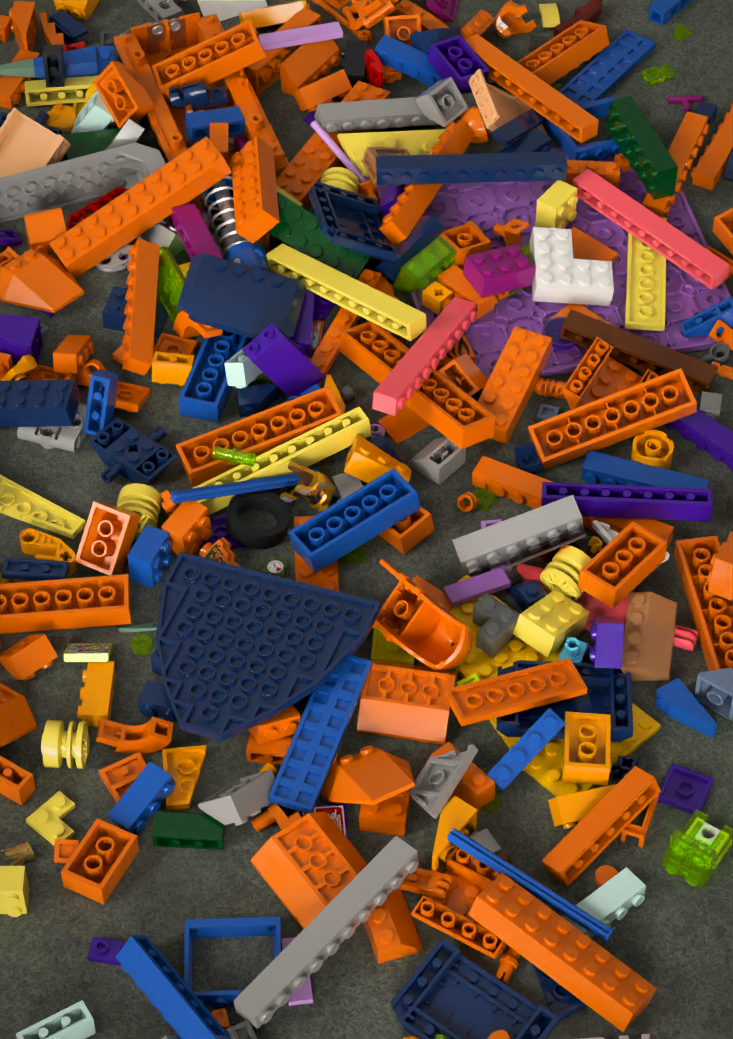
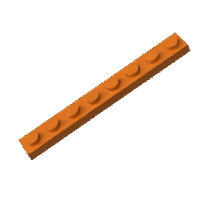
M364 268L358 281L376 289L382 280V273ZM343 307L340 308L311 358L325 376L340 352L341 331L354 327L360 318L359 315Z

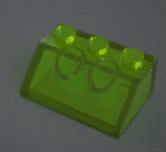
M439 236L402 266L393 284V288L408 292H415L419 288H425L432 277L434 279L437 278L444 267L449 268L455 261L453 257L457 251Z

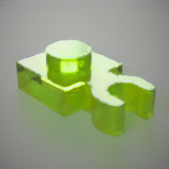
M668 63L663 64L661 68L653 66L641 71L642 79L650 87L664 82L666 78L674 76V69L669 70Z

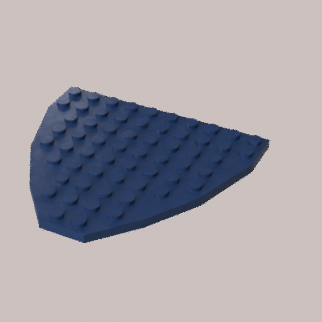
M180 552L163 583L155 638L163 685L180 729L223 741L273 718L320 688L366 641L381 610V602Z

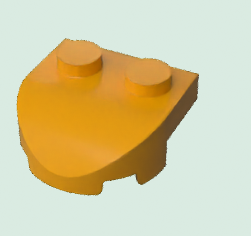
M62 104L54 105L47 112L50 118L45 125L67 131V133L71 132L77 117L74 108Z
M31 355L23 356L1 381L25 380L38 365L34 357Z

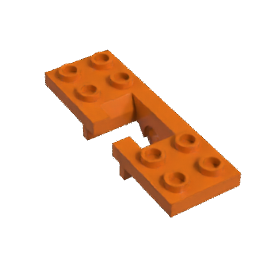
M96 359L89 360L78 373L54 372L53 367L38 365L25 380L75 379L77 385L89 387L90 378L93 374L89 370L90 365L95 366L97 370H107ZM118 381L114 408L124 409L127 412H138L151 396V388Z

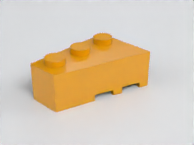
M357 435L347 454L343 472L366 483H370L394 468L409 482L412 470L360 435Z

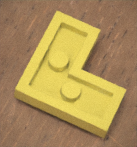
M58 791L26 819V823L55 846V839L69 840L75 835L74 830L61 820L76 807L75 803Z

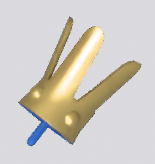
M25 842L14 848L0 850V852L8 856L4 860L18 858L11 866H20L25 861H30L34 858L33 850L37 847L31 848L29 843Z

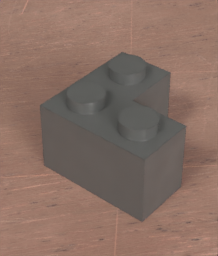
M487 593L473 606L472 622L480 627L477 631L476 647L494 658L515 637L513 632L520 614Z

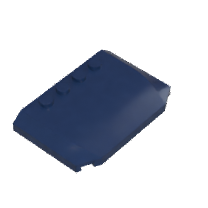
M315 182L308 195L322 233L334 244L340 245L354 253L388 263L396 261L398 252L395 245L388 244L386 236L379 229L381 224L377 214L380 207L376 199L321 182Z
M202 253L192 257L177 310L180 311L182 309L189 314L188 318L193 322L253 339L270 323H274L292 340L306 287L296 279Z
M519 660L513 662V666L502 669V666L498 667L497 676L550 662ZM573 663L587 686V694L497 717L496 730L507 737H522L550 708L564 722L565 711L611 715V742H622L633 736L631 673L626 672L625 675L615 671V668H598L591 663ZM564 726L552 739H564Z
M443 938L440 939L391 1001V1006L403 1029L420 1039H487L491 1033L497 1030L506 1031L511 1039H547L560 1022V1017L541 1004L537 1006L464 957L461 950Z

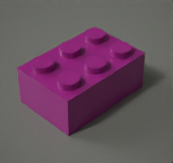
M515 244L466 256L463 275L479 296L483 298L532 286L536 267L519 246Z

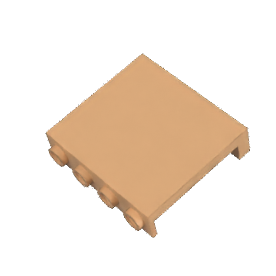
M478 69L468 81L486 128L491 131L496 130L531 109L530 106L513 94L486 83L481 69ZM543 124L537 127V129L546 134Z
M13 108L0 127V178L59 163L71 146V143L61 135L53 133L19 112L16 108Z

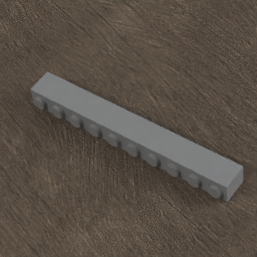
M473 93L461 94L469 108L477 105ZM417 97L318 104L314 115L315 120L326 133L438 124L422 113L415 101Z
M395 836L234 1000L236 1013L245 1020H249L250 1024L257 1029L262 1024L268 1023L273 1013L288 1002L290 995L296 989H301L307 978L321 968L323 961L329 955H334L339 945L354 934L355 928L361 922H366L371 912L386 901L389 893L393 889H398L403 879L417 869L419 865L418 851L398 836Z

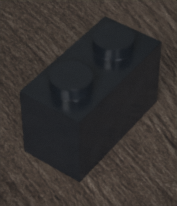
M62 44L44 45L43 62L46 88L65 87L66 73Z

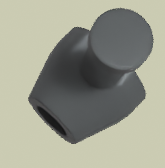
M722 342L715 343L711 346L710 353L698 360L705 363L714 360L724 364L730 356L729 347Z

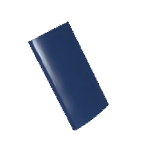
M422 216L407 239L395 245L398 252L396 261L388 263L378 260L370 270L382 273V277L395 281L445 229L440 219L435 216Z

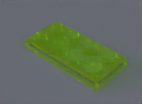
M161 247L159 251L157 294L174 324L177 315L183 311L182 309L178 311L177 305L186 278L169 248Z

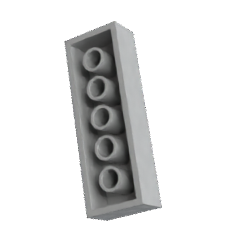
M571 495L452 541L464 574L474 576L488 567L496 568L504 561H514L528 552L536 553L544 546H554L568 537H578L584 532V525L575 498Z

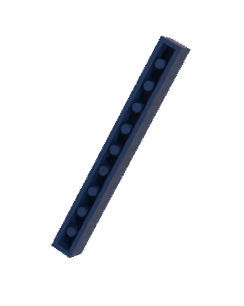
M565 151L376 156L377 185L566 180L567 178Z

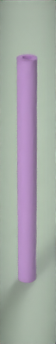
M314 120L310 124L311 127L348 170L357 176L360 183L368 181L319 123Z

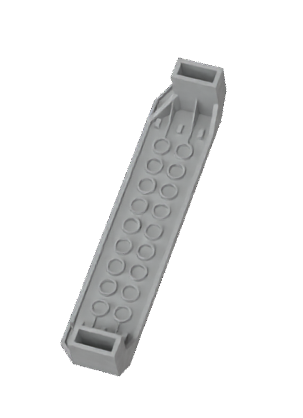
M135 142L1 177L0 223L22 218L27 214L60 208L101 197L116 188L128 190L166 163L159 150Z

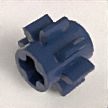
M630 755L618 756V763L613 762L612 770L615 771L614 779L619 778L622 780L634 766L638 767L639 760H635Z

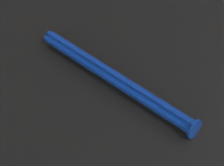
M288 474L177 490L171 492L170 499L176 504L296 486L301 478L296 474Z
M453 828L447 836L449 842L499 874L504 873L529 893L604 940V944L607 943L613 934L615 927L610 928L457 829Z

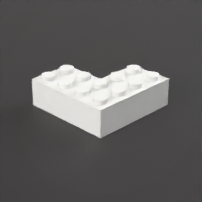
M533 227L529 242L530 260L536 267L532 283L533 301L610 306L614 293L612 261L573 259L571 229Z

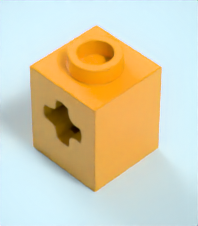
M436 281L422 291V305L437 315L453 299V292Z

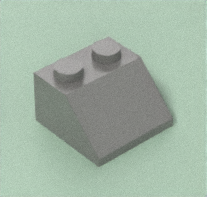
M452 77L436 82L415 98L422 113L443 127L469 109Z

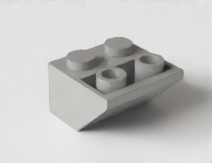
M163 219L142 233L145 241L160 245L161 252L174 257L185 248L176 228L170 220L166 219L165 221Z
M446 437L434 439L408 462V466L437 485H440L465 463L466 448L461 450Z

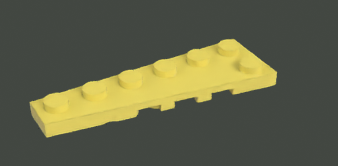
M0 475L1 514L74 539L86 526L84 519Z

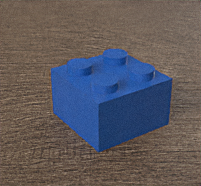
M148 525L144 527L127 555L130 580L132 582L154 588L157 582L161 583L165 568L170 567L173 562V555H171L172 542H170L169 532Z

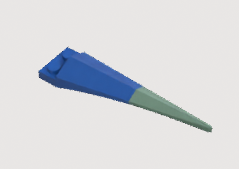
M113 45L93 46L63 52L66 78L100 75L111 61H115ZM43 56L0 65V76L45 79Z

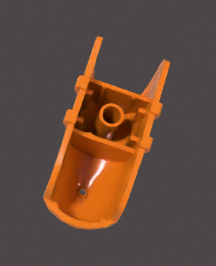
M381 559L379 563L399 580V583L381 607L373 628L380 629L383 632L382 636L387 641L395 642L417 660L436 671H446L460 665L468 657L472 648L473 636L469 627L428 595L422 587L415 584L409 576L400 572L388 561Z

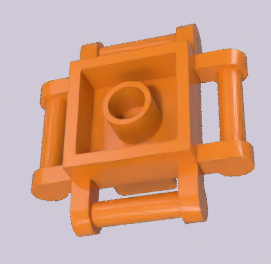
M351 0L353 5L345 6L342 9V13L347 17L351 30H357L363 25L366 29H370L383 20L384 17L396 11L397 8L394 4L399 0ZM355 13H358V15H359V18H358V19H355V18H354L353 15H354Z

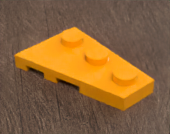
M207 745L162 749L163 770L169 773L176 782L174 791L170 796L166 797L167 811L190 809L206 757Z

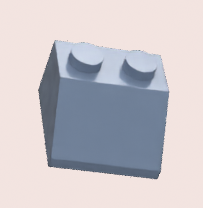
M725 668L700 672L697 676L694 697L700 704L731 721L733 720V669Z

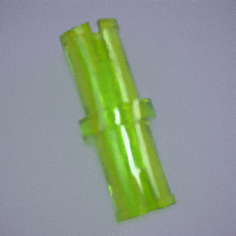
M215 446L212 455L214 459L228 461L233 465L238 463L253 467L256 461L254 453L242 452L237 448L227 449Z

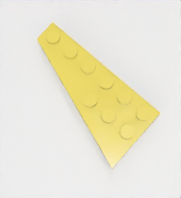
M446 130L338 134L337 137L345 155L369 181L371 178L362 163L367 147L408 149L410 155H427L432 151V146L439 141L438 137Z

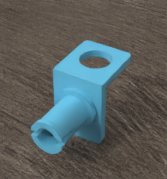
M567 636L558 660L570 658L572 663H581L584 654H588V643Z

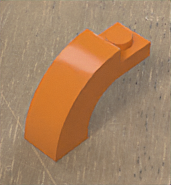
M184 311L177 315L173 330L182 339L200 336V334L204 338L222 335L223 332L221 329L193 322L188 318L189 314Z
M152 716L151 720L145 724L130 726L101 718L98 723L96 741L114 746V752L150 754L165 748L171 742L174 723Z

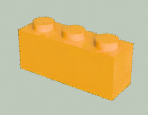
M115 661L88 662L87 669H83L85 687L80 689V700L83 701L82 705H78L77 715L78 719L87 722V726L98 727L101 718L110 720L116 678Z

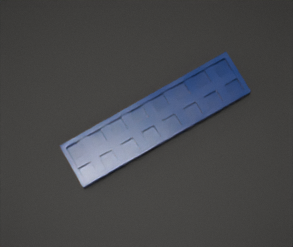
M626 29L559 92L577 105L600 100L655 49L656 42Z
M351 655L320 688L312 692L269 793V802L307 814L313 813L371 671L372 661Z

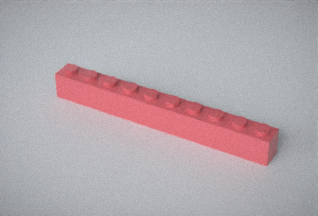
M587 169L573 179L572 186L578 188L577 197L711 290L728 279L730 265L726 261L704 248L598 174Z
M454 297L375 389L372 409L395 416L400 409L404 408L408 399H412L414 392L420 389L425 379L429 378L432 370H435L438 363L444 360L446 353L453 349L456 341H459L462 334L469 329L470 324L476 321V303Z

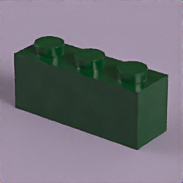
M155 812L152 832L153 846L223 850L225 825L210 815L193 812Z

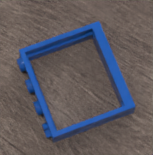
M611 96L578 106L597 119L608 117L610 101L616 100V98ZM547 119V129L562 150L565 151L569 160L598 161L622 153L619 146H616L614 138L578 148L569 134Z
M280 916L185 919L184 982L192 990L193 938L274 936L275 959L281 953ZM243 990L193 991V993L204 1006L224 1009L228 1005H234V1000Z

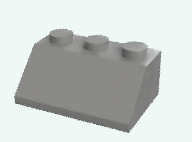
M269 769L238 778L200 802L198 807L224 825L234 823L235 826L241 825L248 821V816H254L262 811L261 808L274 804L268 801L269 793L275 782L273 772Z

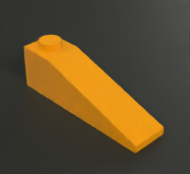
M617 784L558 796L548 800L554 827L562 825L563 829L575 827L577 825L576 822L581 821Z

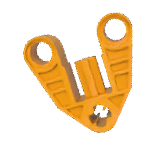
M32 528L24 529L20 533L21 549L25 554L35 555L37 560L69 562L67 577L76 572V554L61 539ZM12 579V583L31 582L29 580Z

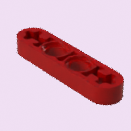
M124 188L113 189L67 217L69 229L89 217V215H86L87 213H95L102 208V204H108L127 190Z

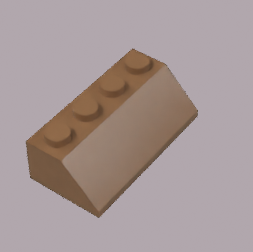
M653 592L629 593L621 670L625 675L626 672L631 673V681L670 680L678 605L676 602Z

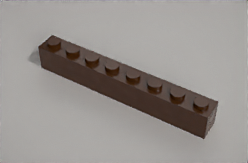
M572 309L562 324L560 338L589 349L596 337H599L614 347L609 357L643 372L650 369L661 376L681 368L691 391L702 395V391L709 392L718 370L716 366Z

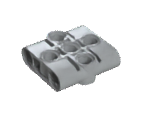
M79 403L72 426L18 427L17 437L21 440L41 444L46 449L58 448L76 453L86 435L83 431L87 404Z

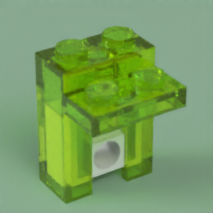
M696 809L681 831L675 829L671 834L669 848L664 854L662 866L665 867L668 873L672 875L678 874L685 878L686 882L691 886L703 888L733 846V829L727 825H724L721 830L706 823L708 815Z

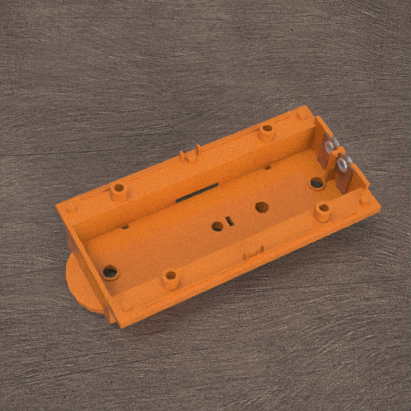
M199 12L179 16L178 19L162 20L161 23L155 22L153 24L148 23L130 27L131 33L113 37L123 64L136 72L134 78L147 91L154 104L146 113V116L167 163L193 145H186V130L184 128L185 114L187 113L186 107H173L171 103L166 101L159 89L152 65L224 32L217 14L200 17ZM243 69L206 86L207 89L225 86L229 101L227 104L207 108L206 110L239 106L245 119L244 134L242 135L245 136L246 141H252L257 136L273 147L274 162L285 159V154ZM235 135L233 136V139H235L237 136L241 137L242 135ZM235 143L234 150L228 151V166L231 171V158L236 152H239Z

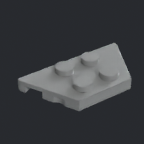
M471 744L468 745L467 751L461 753L453 750L444 755L431 757L414 782L415 787L409 790V795L429 815L437 819L476 756L478 749L475 745Z

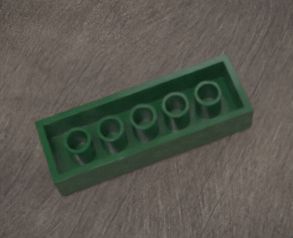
M631 96L610 101V109H608L609 119L606 124L607 132L614 138V142L621 149L623 157L629 161L630 167L636 172L638 180L644 184L646 192L651 195L653 200L674 195L678 166Z
M277 192L280 222L271 228L268 233L291 248L358 280L363 269H368L375 258L354 253L340 245L334 244L321 232L316 216Z

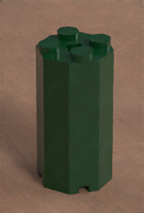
M122 128L61 135L71 143V146L64 155V160L104 151ZM140 137L138 138L136 143L140 144Z

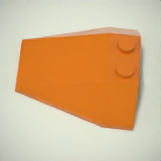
M30 249L25 251L22 255L3 266L0 271V300L4 303L56 313L84 294L83 289L73 275L68 272L61 260L38 250Z
M366 746L360 749V753L343 756L340 758V762L333 764L321 796L329 802L375 805L415 787L408 761L376 747Z

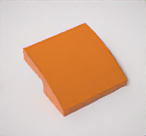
M137 752L99 770L98 774L117 803L147 765L141 753Z

